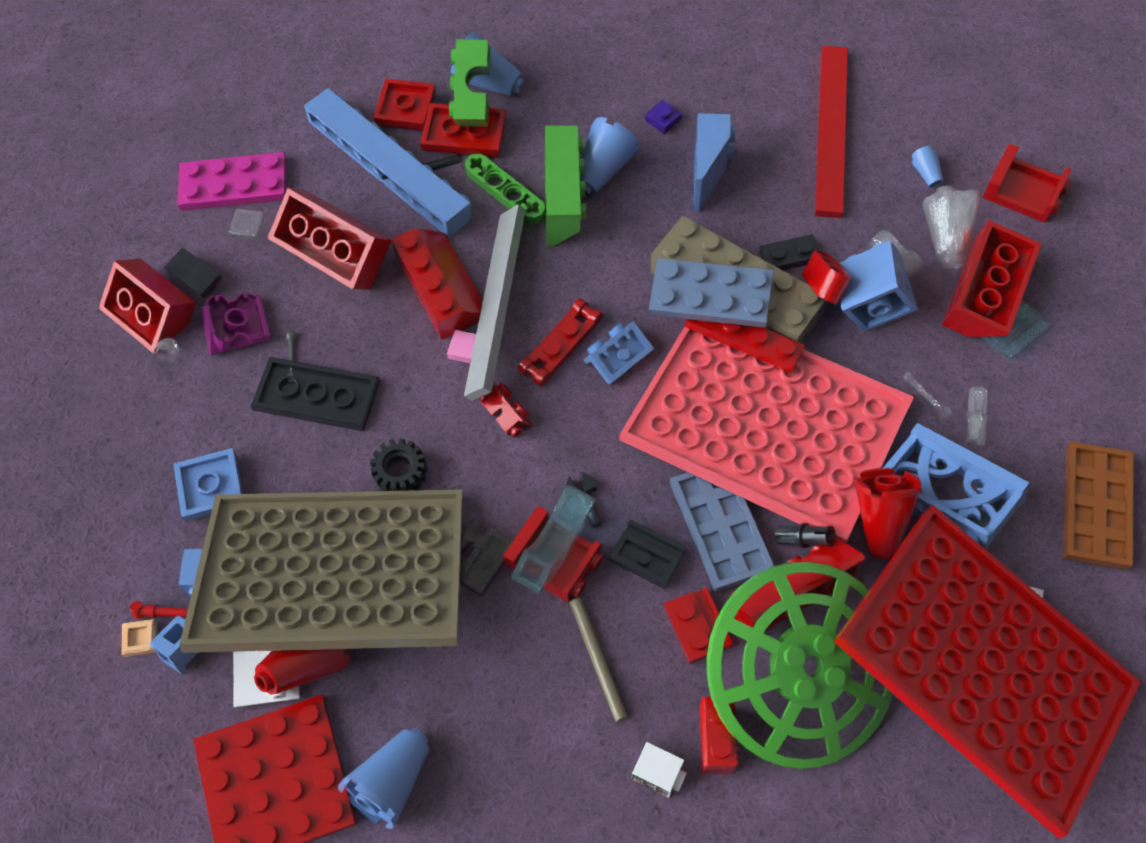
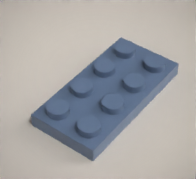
M657 258L649 304V315L766 328L773 270Z
M688 472L670 478V485L715 593L745 583L755 574L774 566L744 498Z

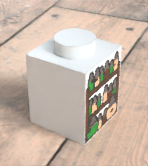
M646 742L632 772V780L669 798L672 789L679 792L687 772L681 770L684 760Z

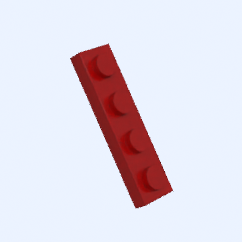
M686 319L685 327L790 373L795 368L805 346L764 327Z

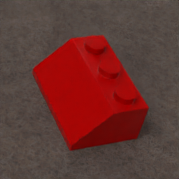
M139 258L114 260L99 309L154 354L160 351L189 324L196 302Z

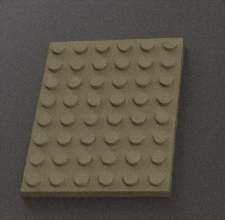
M462 490L216 494L179 644L182 653L458 646Z

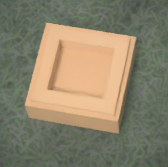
M155 619L123 623L122 655L130 657L156 653L149 643L157 636L158 622Z

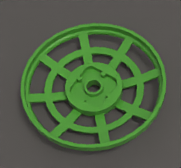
M788 562L767 568L755 574L738 587L726 601L715 621L707 652V681L712 702L720 720L729 733L745 749L774 764L804 769L821 767L837 762L853 753L870 738L889 708L893 693L886 687L882 696L872 690L874 677L868 671L865 673L863 685L849 678L851 672L850 659L852 657L833 642L838 636L835 631L841 614L849 620L854 613L850 607L845 605L849 585L856 589L863 597L869 591L861 582L842 570L830 565L814 562ZM813 572L836 578L832 597L816 593L795 595L786 575ZM773 581L782 600L767 609L756 621L753 628L735 620L734 618L739 609L749 597L765 584ZM819 604L829 607L823 626L806 624L799 605ZM787 611L792 628L785 631L778 640L764 634L771 622ZM730 632L747 641L742 661L744 684L724 690L722 655L726 636ZM760 647L771 653L769 663L770 675L756 680L755 657L757 648ZM813 656L817 667L814 673L807 675L804 670V663L807 658ZM776 689L784 699L789 701L780 719L769 710L760 694ZM843 691L857 697L856 702L849 711L836 720L832 702ZM749 698L759 716L774 728L764 746L757 743L743 730L729 706L730 703ZM866 703L876 708L877 710L871 721L860 735L841 749L838 731L850 724ZM803 707L819 709L822 727L806 729L793 725ZM787 735L801 739L825 737L828 755L820 758L798 759L777 754V751Z

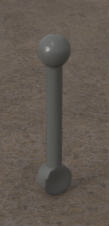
M293 331L286 334V340L289 341V360L295 361L294 341L297 339V334ZM290 368V373H288V376L294 377V373H292V368Z

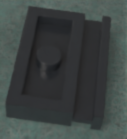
M630 519L626 530L622 533L610 554L609 561L666 589L682 556L686 552V547Z

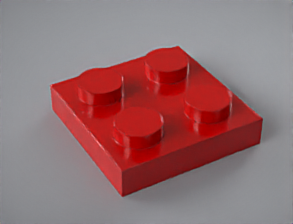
M385 78L374 113V122L381 126L423 130L429 104L433 103L436 94L435 84Z

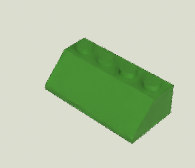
M545 126L546 247H554L580 232L581 220H586V203L580 202V197H585V181H580V175H584V158L579 159V154H583L584 140L583 137H578V126Z

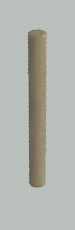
M575 598L569 602L613 718L615 722H620L628 718L582 599Z

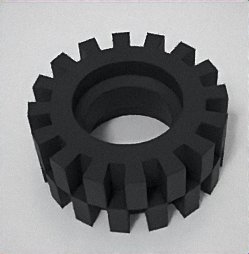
M399 438V444H396L394 439L389 440L390 446L386 447L383 443L380 445L381 452L374 451L375 459L371 458L370 464L372 468L370 469L381 491H414V487L417 489L422 487L421 480L426 481L427 476L425 472H428L425 457L418 445L415 447L414 442L409 440L406 444L405 439ZM398 459L407 460L411 466L405 475L394 477L388 473V467L393 461Z

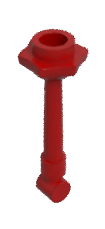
M140 601L133 602L130 605L131 613L135 619H141L144 616L186 617L188 608L160 607L152 604L143 606Z

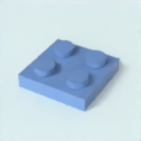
M233 448L173 464L181 517L185 522L211 515L216 494H243L237 455Z

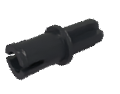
M801 523L799 526L780 525L778 529L774 530L775 541L778 544H794L802 548H808L810 545L831 547L836 542L835 540L828 539V537L836 538V531L833 526H809L807 523Z

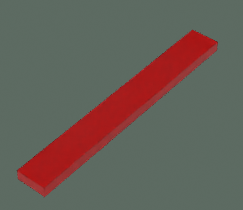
M822 46L814 211V216L842 218L848 47Z

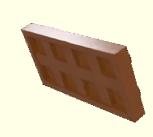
M1072 441L1066 446L1063 559L1129 570L1133 566L1134 452Z

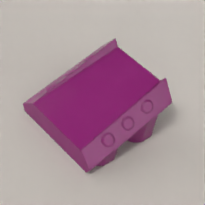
M241 293L235 300L231 301L225 296L213 295L208 298L207 305L201 308V321L204 327L209 355L270 340L260 294Z

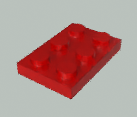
M430 103L420 142L421 150L499 157L507 119L506 109L489 108L488 127L457 126L453 117L449 115V104Z

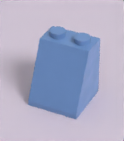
M891 240L876 244L872 249L861 254L852 255L845 261L840 262L852 276L848 287L840 299L841 308L863 332L918 310L901 253Z

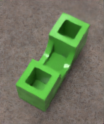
M456 39V49L451 50V63L455 65V75L450 77V89L454 91V101L449 103V115L453 117L457 126L488 127V96L486 93L471 91L469 84L477 75H490L491 47L489 41Z

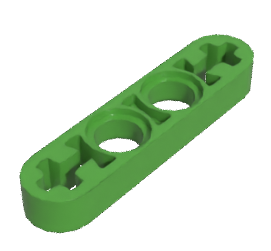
M472 154L465 160L466 174L472 181L509 210L518 204L525 209V223L535 225L544 220L545 206L542 200L482 154ZM493 178H499L503 181L497 186L488 183ZM511 193H519L521 195L520 199L514 201L509 200L507 196Z

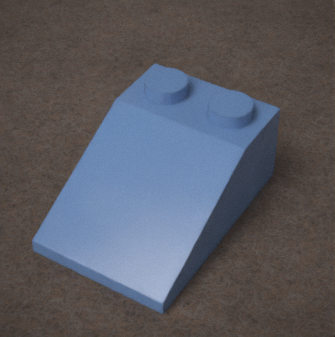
M698 113L694 152L693 212L701 210L726 171L727 160H732L733 143L730 142H735L736 127L731 126V114Z

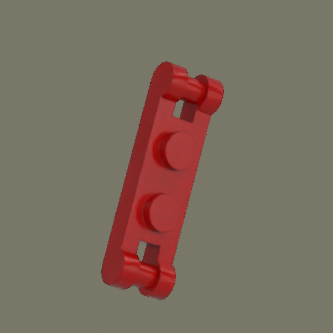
M578 298L571 310L536 349L520 362L517 369L518 372L524 376L529 375L534 378L533 382L540 387L544 386L599 324L604 313L597 308H590L588 302ZM581 315L587 319L584 323L577 320ZM538 363H541V364L544 365L545 367H544V368H538L536 365H537Z

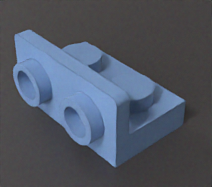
M634 321L626 326L622 322L608 332L611 336L603 343L599 339L587 349L590 354L583 360L586 364L591 362L607 384H611L654 349Z

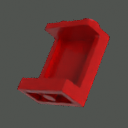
M1009 143L982 198L1045 223L1050 214L1056 215L1063 201L1058 197L1060 194L1065 196L1072 180L1067 179L1071 168L1066 167L1063 174L1058 175L1015 158L1019 147Z
M540 506L536 507L503 555L506 567L568 604L573 596L578 598L587 584V581L584 579L590 570L595 572L604 557L602 555V543L595 540L592 544L549 519L548 511Z

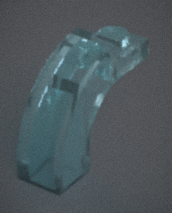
M569 484L566 485L547 524L535 542L524 550L511 578L538 594L542 592L555 577L570 554L585 526L584 523L596 499Z

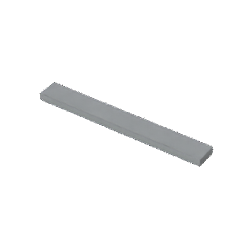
M519 204L501 214L499 218L464 397L470 401L492 392L525 216V209Z

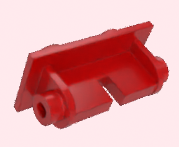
M493 382L492 392L482 396L480 402L492 416H495L501 410L503 411L495 420L504 429L506 434L512 435L515 438L522 433L521 427L524 424L532 428L534 425L528 419L530 413L519 402L516 404L510 398L513 395L511 390L502 382L499 384Z

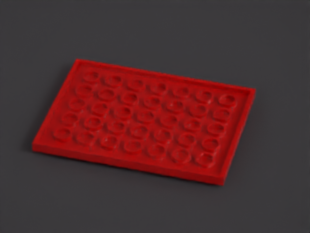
M934 505L928 507L921 515L833 641L1058 839L1068 835L1141 683L1140 680Z

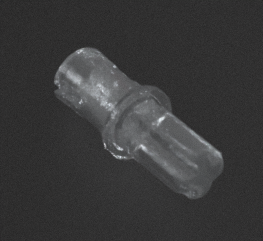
M982 386L969 389L968 412L965 413V419L968 421L966 439L968 445H972L973 441L974 446H984L987 444L986 424L990 419V415L987 413V391Z

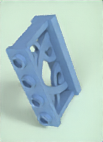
M919 423L911 430V435L883 467L894 469V475L902 470L917 472L916 476L921 480V491L913 515L921 516L928 507L934 505L985 550L989 548L991 542L1017 508H1020L1025 502L1030 482ZM914 451L920 454L918 464L906 462ZM936 463L945 467V469L938 470V466L936 465ZM958 474L964 478L963 486L969 498L938 500L932 489L929 476L945 478ZM972 483L982 487L976 490L979 495L973 490ZM1002 498L1007 502L997 513L990 504ZM981 508L990 518V523L985 527H981L968 520L969 517H975L980 522L981 514L978 509Z

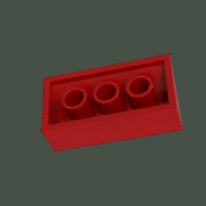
M988 220L973 241L941 325L967 337L1008 336L1042 243Z
M414 228L391 238L395 256L441 340L452 336L455 330L463 331L479 323L483 298L445 233Z
M837 538L835 539V544L831 547L815 545L810 550L811 553L803 558L796 556L788 562H814L830 565L856 578L866 558L861 552ZM813 572L786 575L795 595L803 593L829 595L833 593L836 578ZM771 581L752 594L739 609L734 619L753 628L756 621L767 609L782 600L774 582ZM803 604L799 606L801 610H803L812 604ZM787 611L775 618L765 631L788 619Z

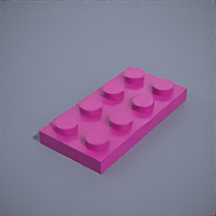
M285 152L179 163L178 207L180 211L283 200L287 191V158Z

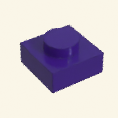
M663 99L645 114V121L663 134L682 118V113Z

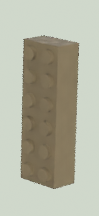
M683 215L651 253L650 272L655 274L657 258L773 270L766 329L801 344L824 313L827 300L815 294L808 284Z

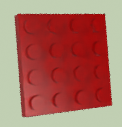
M322 694L193 739L214 843H309L357 825L354 810L349 801V792L346 788L342 793L338 789V785L345 778L326 701Z

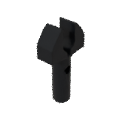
M580 472L581 479L585 485L584 492H581L580 489L575 488L570 476L565 488L569 501L573 499L580 501L591 527H599L602 524V520L591 498L592 492L597 491V484L594 478Z

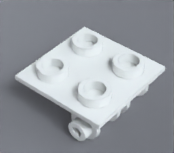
M271 651L233 652L234 708L300 699V687L298 686L275 695L260 691L254 681L255 668Z

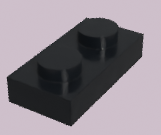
M813 234L761 245L759 253L762 260L781 270H787L807 265L813 252L819 250Z

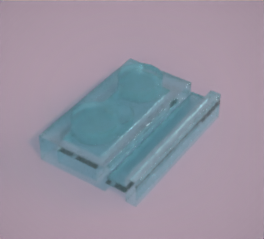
M1021 300L1008 336L981 338L998 353L1001 352L1005 355L1006 359L1010 362L1045 333L1051 326V323L1044 322L1038 312Z

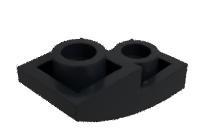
M181 248L164 267L171 275L203 298L216 288L217 283L222 279L216 271L184 248Z

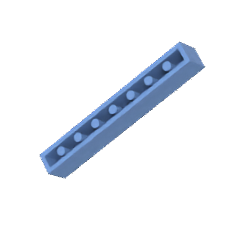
M327 88L304 105L310 124L379 181L384 183L385 186L437 229L445 233L448 238L472 219V205L464 194L457 193L447 180H441L428 165H423L416 160L411 151H405L400 147L392 136H387L375 122H369L364 118L361 111L357 108L353 109L348 105L340 94L336 95ZM386 175L388 179L382 180L381 176Z

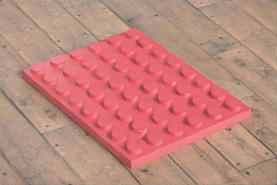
M684 327L621 431L619 440L798 524L807 523L809 526H833L836 531V538L830 539L835 540L838 538L846 543L860 514L855 478L856 476L860 478V473L864 470L882 467L914 397L806 350H803L795 368L790 373Z

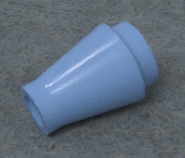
M924 146L916 150L912 154V165L925 180L929 188L940 186L944 179L942 177L938 151L934 150L932 146Z

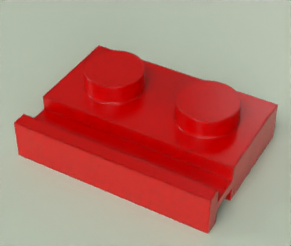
M704 587L698 592H691L664 603L665 611L689 665L707 658L709 639L719 615L708 588ZM729 634L726 636L723 650L733 647Z

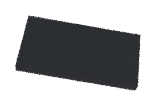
M269 357L251 408L253 411L364 432L380 384V378L378 376ZM290 368H292V373H294V377L288 376V373H290Z

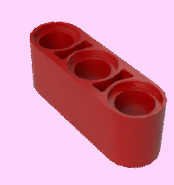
M820 250L813 252L802 273V277L815 294L834 304L839 303L852 279V276L838 260Z

